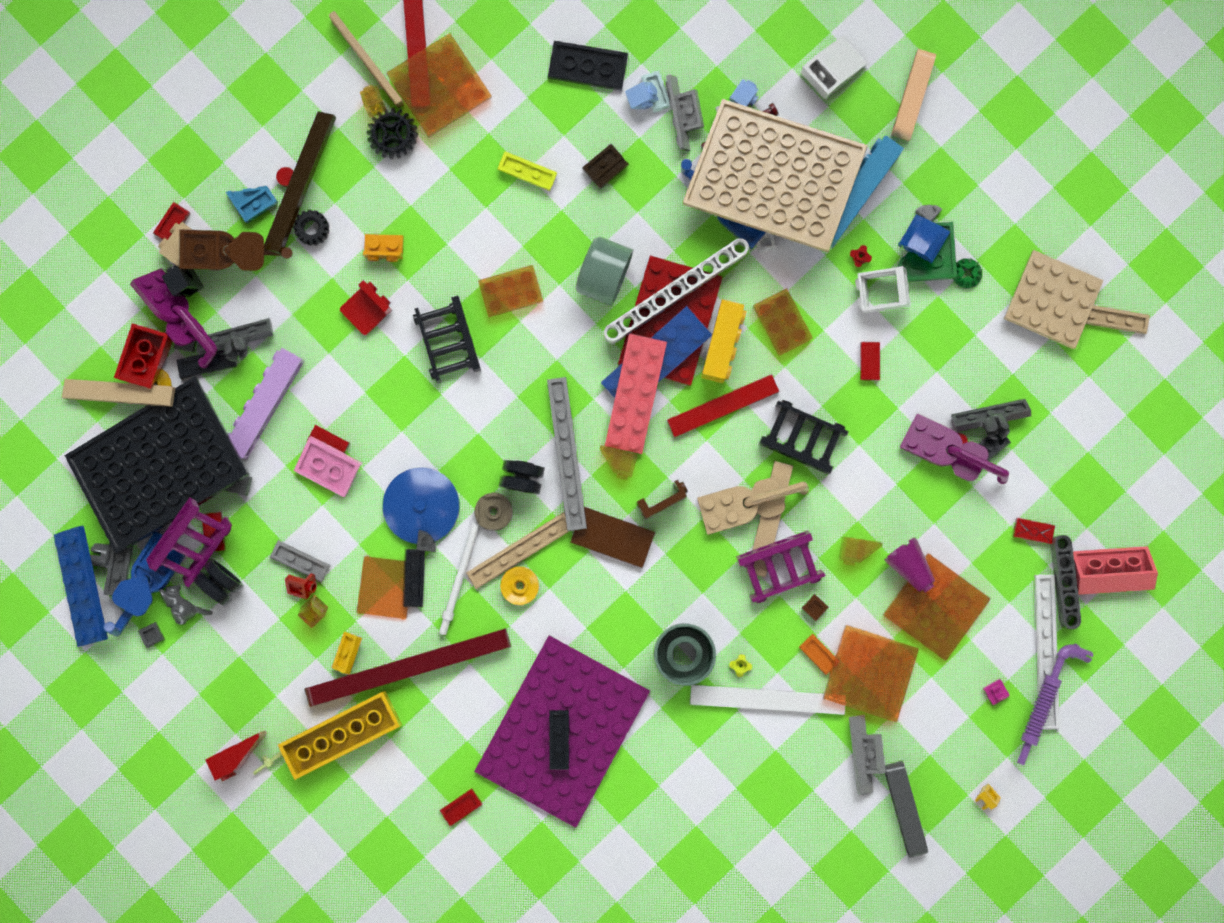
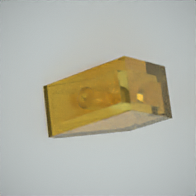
M377 85L366 86L363 88V91H360L369 117L377 115V112H384L386 106Z
M600 445V451L612 472L617 474L616 478L627 480L628 477L632 478L638 455Z
M842 537L839 560L844 561V565L855 566V563L862 562L881 548L883 543Z

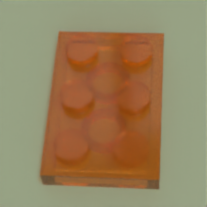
M533 265L478 280L489 318L543 303Z
M787 288L753 305L778 356L813 340Z

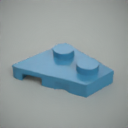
M267 186L226 192L247 224L278 203Z

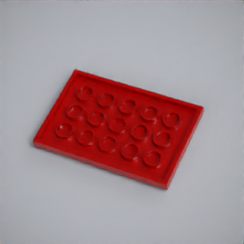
M650 255L635 307L684 275L692 267ZM690 276L687 278V282L690 285H694L697 283V279ZM715 276L631 334L651 338L686 306L708 329L723 276ZM673 287L671 293L678 296L681 294V289ZM659 297L655 300V303L658 306H663L666 301L664 298ZM647 308L639 310V314L643 317H647L650 314ZM631 319V321H630V324H629V327H628V328H630V327H632V326L634 325V322H633L632 319ZM629 335L625 337L618 365L623 363ZM703 344L665 376L664 379L691 386Z

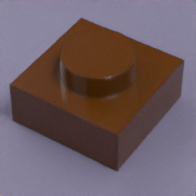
M815 594L801 607L814 621H817L829 608Z

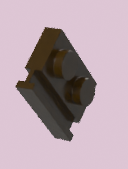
M610 144L584 165L582 169L601 189L627 168L629 163Z

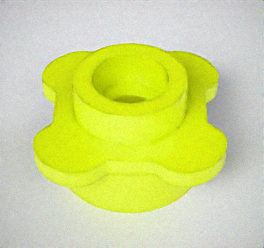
M743 654L738 655L736 660L729 663L730 668L735 670L737 677H743L745 672L752 669V664L748 663L746 656Z

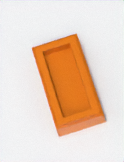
M811 634L799 646L825 675L840 662L814 634Z

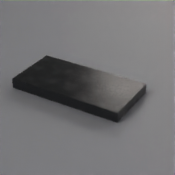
M554 40L548 79L622 91L628 53Z

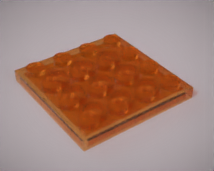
M451 33L387 72V76L428 138L492 98V95Z
M927 553L925 558L935 579L934 587L926 593L923 590L919 592L909 582H906L883 613V616L946 661L990 601V598Z
M845 625L822 699L897 723L919 648Z

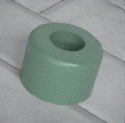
M596 237L592 241L581 266L576 282V291L579 294L612 306L626 276L634 249L603 237Z
M688 623L675 624L665 629L656 640L654 661L659 672L668 681L682 686L694 685L704 680L711 673L716 661V648L712 638L702 628ZM683 642L692 644L696 650L694 661L687 666L679 665L673 659L674 648Z

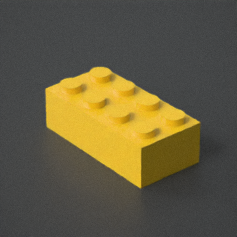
M724 299L721 300L701 378L722 384L725 379H729L732 366H729V363L734 360L737 351L734 343H738L742 329H738L739 324L743 325L747 312L743 310V304Z

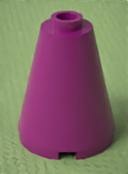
M914 537L908 541L909 544H903L890 553L884 561L919 592L923 590L926 593L934 587L935 579L919 542Z

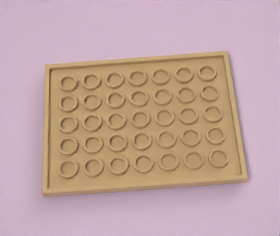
M722 99L684 197L683 205L829 253L868 145Z

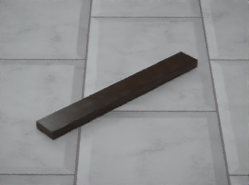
M317 112L264 243V250L281 254L282 249L285 247L336 120L334 114Z

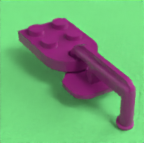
M161 268L133 279L130 283L131 287L155 316L167 322L166 334L175 344L185 346L196 340L201 344L206 353L204 357L198 360V364L201 368H207L217 352V347L197 319L189 313V303L186 297H177L171 294L161 277L166 274Z
M918 413L900 445V449L937 466L951 465L954 474L967 481L976 480L982 469L997 475V481L1000 484H1006L1009 479L1008 470L987 461L988 451L984 446L973 441L963 444L957 432Z

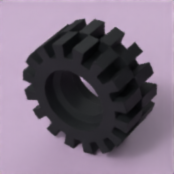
M308 209L307 212L305 210L302 211L303 214L301 215L298 214V218L294 222L295 226H293L297 238L302 243L308 244V246L313 244L317 246L318 243H323L324 238L327 239V233L330 231L329 223L324 215L317 210L312 211L311 209ZM309 221H315L319 226L318 231L313 235L307 234L304 230L305 224Z

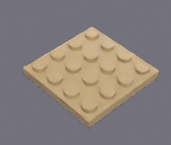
M1033 250L1003 319L1074 350L1104 280Z

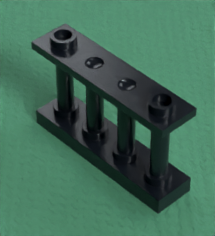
M458 295L451 297L452 303H449V306L423 314L420 313L418 308L414 309L416 314H413L415 325L420 326L432 366L429 372L432 380L436 379L437 383H441V375L467 367L469 369L472 368L474 373L481 371ZM450 313L452 315L456 314L458 321H455V324L426 332L423 321ZM455 331L462 333L463 339L460 342L431 350L429 339ZM461 349L463 351L467 350L469 357L466 360L437 369L435 357Z
M777 401L775 406L781 409L770 434H767L766 437L762 436L759 445L827 475L831 474L833 466L829 465L830 457L840 435L847 436L849 431L845 430L846 427L839 423L833 425L792 407L793 404L789 401ZM787 412L797 415L798 418L788 441L783 445L777 442L778 439L776 437ZM806 419L815 423V427L805 450L799 452L795 450L794 444ZM824 427L833 431L822 458L817 460L812 457V451Z

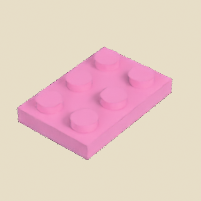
M311 436L302 451L294 471L345 497L362 462Z

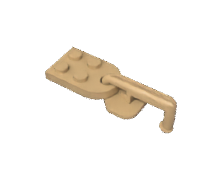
M767 478L757 481L752 490L743 486H736L701 496L697 499L707 534L710 535L751 522L757 513L765 518L780 515L785 510L783 497L798 492L805 495L809 492V486L806 482H799L780 488L776 479Z

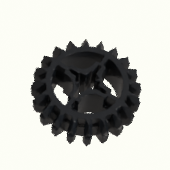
M395 108L391 109V113L384 109V115L381 112H377L379 118H371L374 124L368 123V127L372 130L366 132L370 136L367 140L369 143H372L370 147L371 149H376L375 153L377 155L382 152V157L386 158L389 154V158L393 160L394 154H396L397 158L400 159V153L403 152L405 156L408 155L407 148L410 151L413 150L410 144L417 143L414 138L418 137V133L414 131L418 128L417 125H412L415 122L414 119H409L408 113L403 115L401 109L397 113ZM396 120V122L392 125H388L385 123L387 121ZM403 125L407 127L408 131L406 139H403L400 135ZM379 128L385 133L381 143L377 137ZM388 131H391L392 133L395 132L397 137L394 135H389ZM394 142L400 144L396 147H386Z

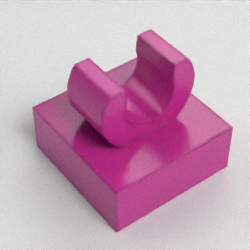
M997 679L983 687L992 705L1010 696L1001 679Z

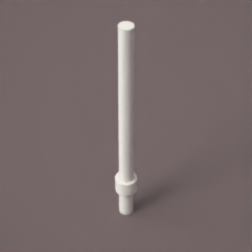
M473 522L446 611H443L441 617L443 621L439 633L443 635L447 634L450 621H453V611L479 529V524Z

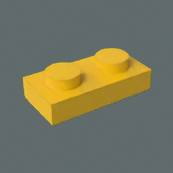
M344 631L331 668L350 675L362 638Z

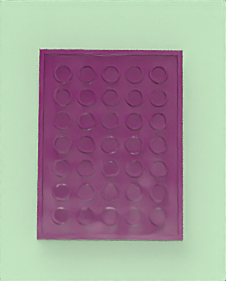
M549 635L474 772L576 828L650 690ZM549 710H569V769H549Z

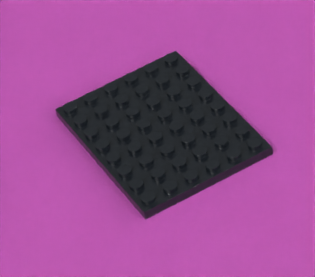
M195 376L175 388L172 407L147 405L64 455L115 554H120L173 522L189 497L196 500L199 506L250 475L202 385Z

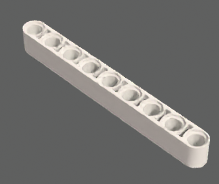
M744 239L734 240L607 325L604 330L605 340L609 343L620 341L629 333H632L744 258L749 249L747 241ZM736 245H742L745 251L742 253H738L735 251L734 247ZM725 255L728 257L729 262L723 264L719 261L718 257ZM711 266L713 272L711 274H705L703 272V267ZM693 276L697 279V283L690 285L687 282V278ZM679 287L681 294L675 296L671 293V289ZM661 297L665 299L666 303L663 306H658L655 300ZM647 308L650 314L647 317H643L639 314V310ZM625 319H632L634 325L627 328L624 326L623 321ZM614 329L618 332V336L610 338L607 332Z

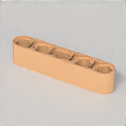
M922 49L917 50L891 136L910 141L935 62V53Z

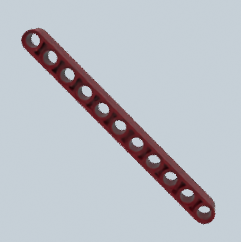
M505 628L304 688L308 705L312 707L512 646L507 629Z

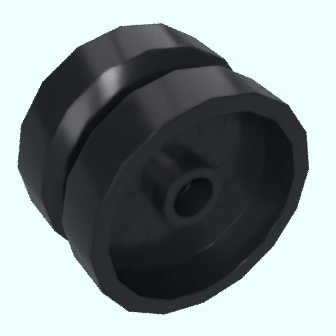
M504 460L502 470L513 474V476H501L499 487L540 495L542 485L537 481L531 480V478H543L544 467L525 461Z
M210 559L205 565V570L208 574L199 572L193 581L210 598L226 607L232 601L230 592L238 593L244 585L227 568L214 559Z

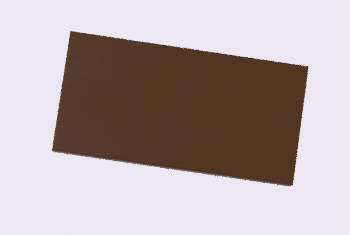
M584 507L587 529L574 530L570 543L643 568L655 532Z

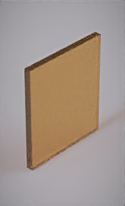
M364 556L357 605L358 614L401 618L402 620L407 619L408 607H403L404 561Z

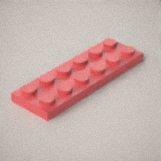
M629 333L605 446L642 454L667 341Z

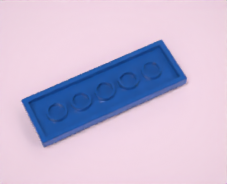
M688 306L682 309L651 337L667 341L658 383L712 336V333ZM622 364L601 381V384L614 398L617 392Z
M78 526L54 534L77 647L108 640L107 632L103 628L105 622L84 526Z

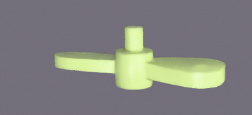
M281 751L271 759L264 755L262 757L264 764L256 769L253 774L256 775L265 767L268 768L274 764L273 761L282 755Z

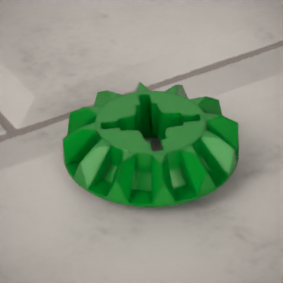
M963 258L956 262L957 279L953 280L958 286L967 289L979 284L982 279L983 270L979 262L972 258ZM965 268L966 270L973 268L972 272L970 273L972 277L967 276L962 279L961 277L964 276L963 274L965 273L963 269Z

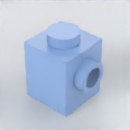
M742 79L730 96L729 101L747 107L749 105L753 106L758 99V96H756L758 92L757 86L749 80L745 81Z
M641 82L625 91L631 109L645 110L652 107L653 103L659 100L657 89L651 82Z

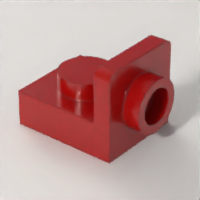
M310 573L306 579L293 575H288L285 578L287 594L307 600L317 589L315 574Z

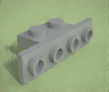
M667 75L666 88L670 93L671 100H669V105L674 115L673 125L677 131L676 142L680 149L690 151L687 132L704 127L698 91L694 89L680 93L677 77Z
M865 715L849 717L857 794L873 793L871 774L886 773L882 734H867Z

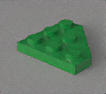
M953 222L936 223L950 231V234L932 263L929 260L922 259L921 256L919 257L913 252H908L900 259L898 267L903 266L906 268L908 282L957 279Z

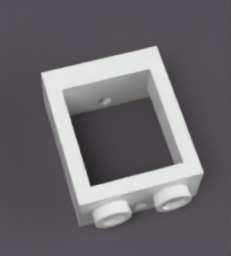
M905 267L858 273V279L855 280L856 288L860 291L858 307L864 313L911 306ZM896 275L899 302L869 306L867 280Z

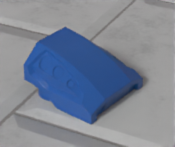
M915 215L898 246H903L906 251L913 252L919 257L921 256L922 259L929 260L932 263L945 243L950 231L924 217Z

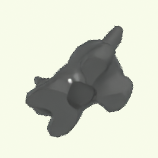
M180 584L168 586L165 588V591L163 589L159 590L166 606L172 608L171 614L177 624H186L196 613L205 616L213 614L212 611L196 607L191 602L180 596Z

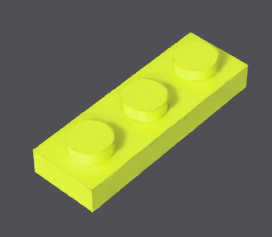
M506 151L497 168L501 172L548 191H551L557 176L555 171Z

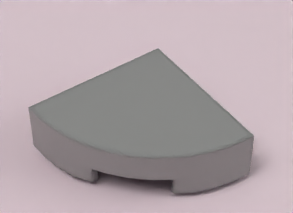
M923 205L916 209L915 212L919 216L932 221L942 208L936 205Z

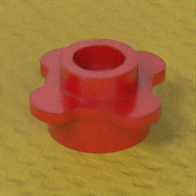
M861 245L857 250L850 251V257L853 258L856 267H861L865 262L869 263L872 260V256L868 254L867 246Z

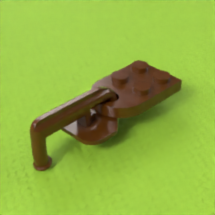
M179 229L180 269L220 270L226 269L235 263L241 270L257 271L264 264V255L282 256L289 259L293 254L292 250L288 247H284L281 254L264 250V238L257 232H241L234 238L229 233L221 230Z

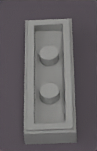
M280 540L277 541L270 555V558L307 576L310 573L315 574L316 580L323 582L331 566Z

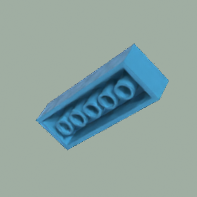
M886 135L882 140L878 138L870 150L872 154L867 153L862 161L860 171L856 177L832 242V248L904 149Z

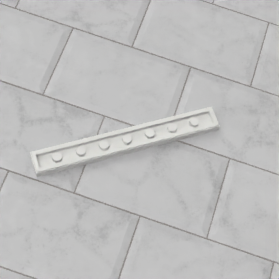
M1055 574L1034 575L1038 694H1040L1039 691H1042L1040 688L1044 684L1045 675L1051 676L1057 660ZM1059 690L1056 692V698L1053 699L1052 709H1049V716H1046L1048 719L1044 723L1043 730L1060 729Z
M691 685L690 705L845 715L846 695Z

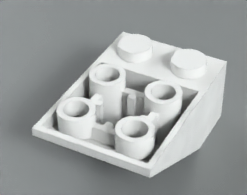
M842 36L802 67L801 74L826 101L868 63L848 40Z

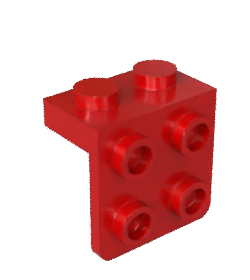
M362 280L358 284L360 289L340 307V312L363 335H367L392 309L389 307L391 302L384 295L380 297L376 293L378 289L371 282L367 284Z

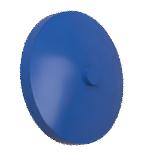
M418 467L400 473L390 482L383 497V514L387 525L395 535L410 543L417 544L419 530L429 533L434 541L440 540L452 530L459 516L460 501L455 486L445 475L431 468Z

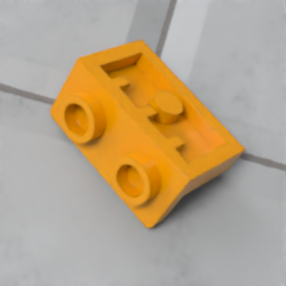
M365 234L363 256L368 261H379V258L386 259L388 262H398V259H403L404 236Z

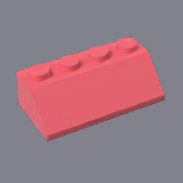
M1148 546L1073 551L1078 595L1155 590L1158 571Z

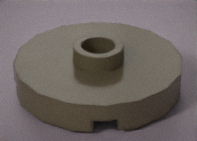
M493 492L485 494L477 501L474 513L475 519L481 527L486 530L497 531L508 525L512 518L513 510L511 503L505 496ZM496 509L497 514L494 516L491 515L490 510Z

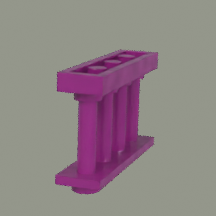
M190 497L146 559L149 568L157 571L159 566L163 565L183 575L182 579L188 588L192 582L194 583L193 579L204 567L224 536L230 533L232 526L229 518L226 516L221 522H218L199 512L200 508L196 500ZM192 519H197L216 530L208 538L189 528L188 524ZM185 534L205 545L198 554L177 543L179 537ZM170 550H175L194 561L187 569L167 559L166 556Z
M808 530L735 556L739 566L746 567L755 592L749 595L752 602H764L767 600V597L808 582L811 584L821 581L822 577H825V573L821 569L816 571L808 548L809 542L813 541L812 535ZM796 546L801 548L809 574L801 577L797 575L790 554L791 548ZM777 553L783 555L791 578L790 581L782 584L779 582L772 561L773 555ZM760 559L765 562L773 587L762 590L754 568L755 561Z

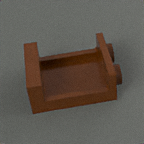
M678 479L674 481L673 484L678 493L650 508L644 498L638 500L636 504L644 519L647 520L684 500L688 492L684 482L680 483Z

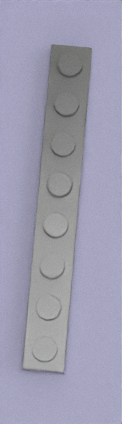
M567 378L548 379L567 531L587 529Z

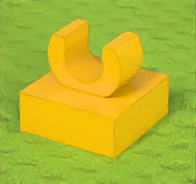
M988 783L982 787L975 801L983 800L985 804H983L982 809L985 810L989 807L992 810L997 807L1001 797Z

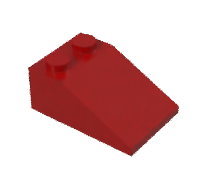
M132 323L114 378L152 389L168 356L172 344L171 338L164 332Z
M266 731L257 733L205 759L214 780L221 779L223 782L237 775L235 771L240 769L266 736Z

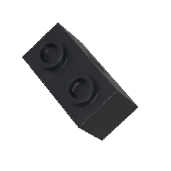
M174 265L166 270V274L161 276L173 296L191 297L204 288L194 269H180L179 266Z

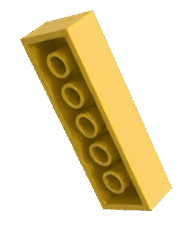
M383 691L278 744V747L294 780L402 726V723L386 691Z

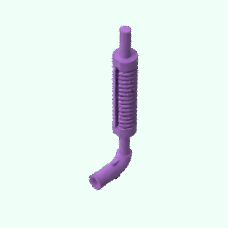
M1078 644L1065 645L1058 651V658L1051 676L1045 675L1044 684L1040 688L1042 691H1039V698H1036L1035 708H1032V715L1028 719L1030 722H1027L1028 725L1025 726L1027 729H1024L1025 732H1023L1020 739L1025 741L1017 763L1025 765L1031 746L1038 745L1039 737H1041L1039 733H1042L1041 730L1044 729V723L1048 719L1046 716H1049V709H1052L1053 699L1056 698V692H1058V688H1060L1062 683L1058 677L1065 659H1068V657L1074 659L1075 657L1089 663L1092 659L1086 657V655L1093 657V652L1081 648Z

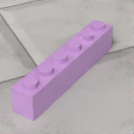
M284 348L275 352L272 358L274 362L271 367L268 366L265 369L261 384L258 383L255 386L252 399L247 400L243 407L245 411L241 417L238 416L233 424L235 428L232 433H228L240 457L247 460L305 362Z

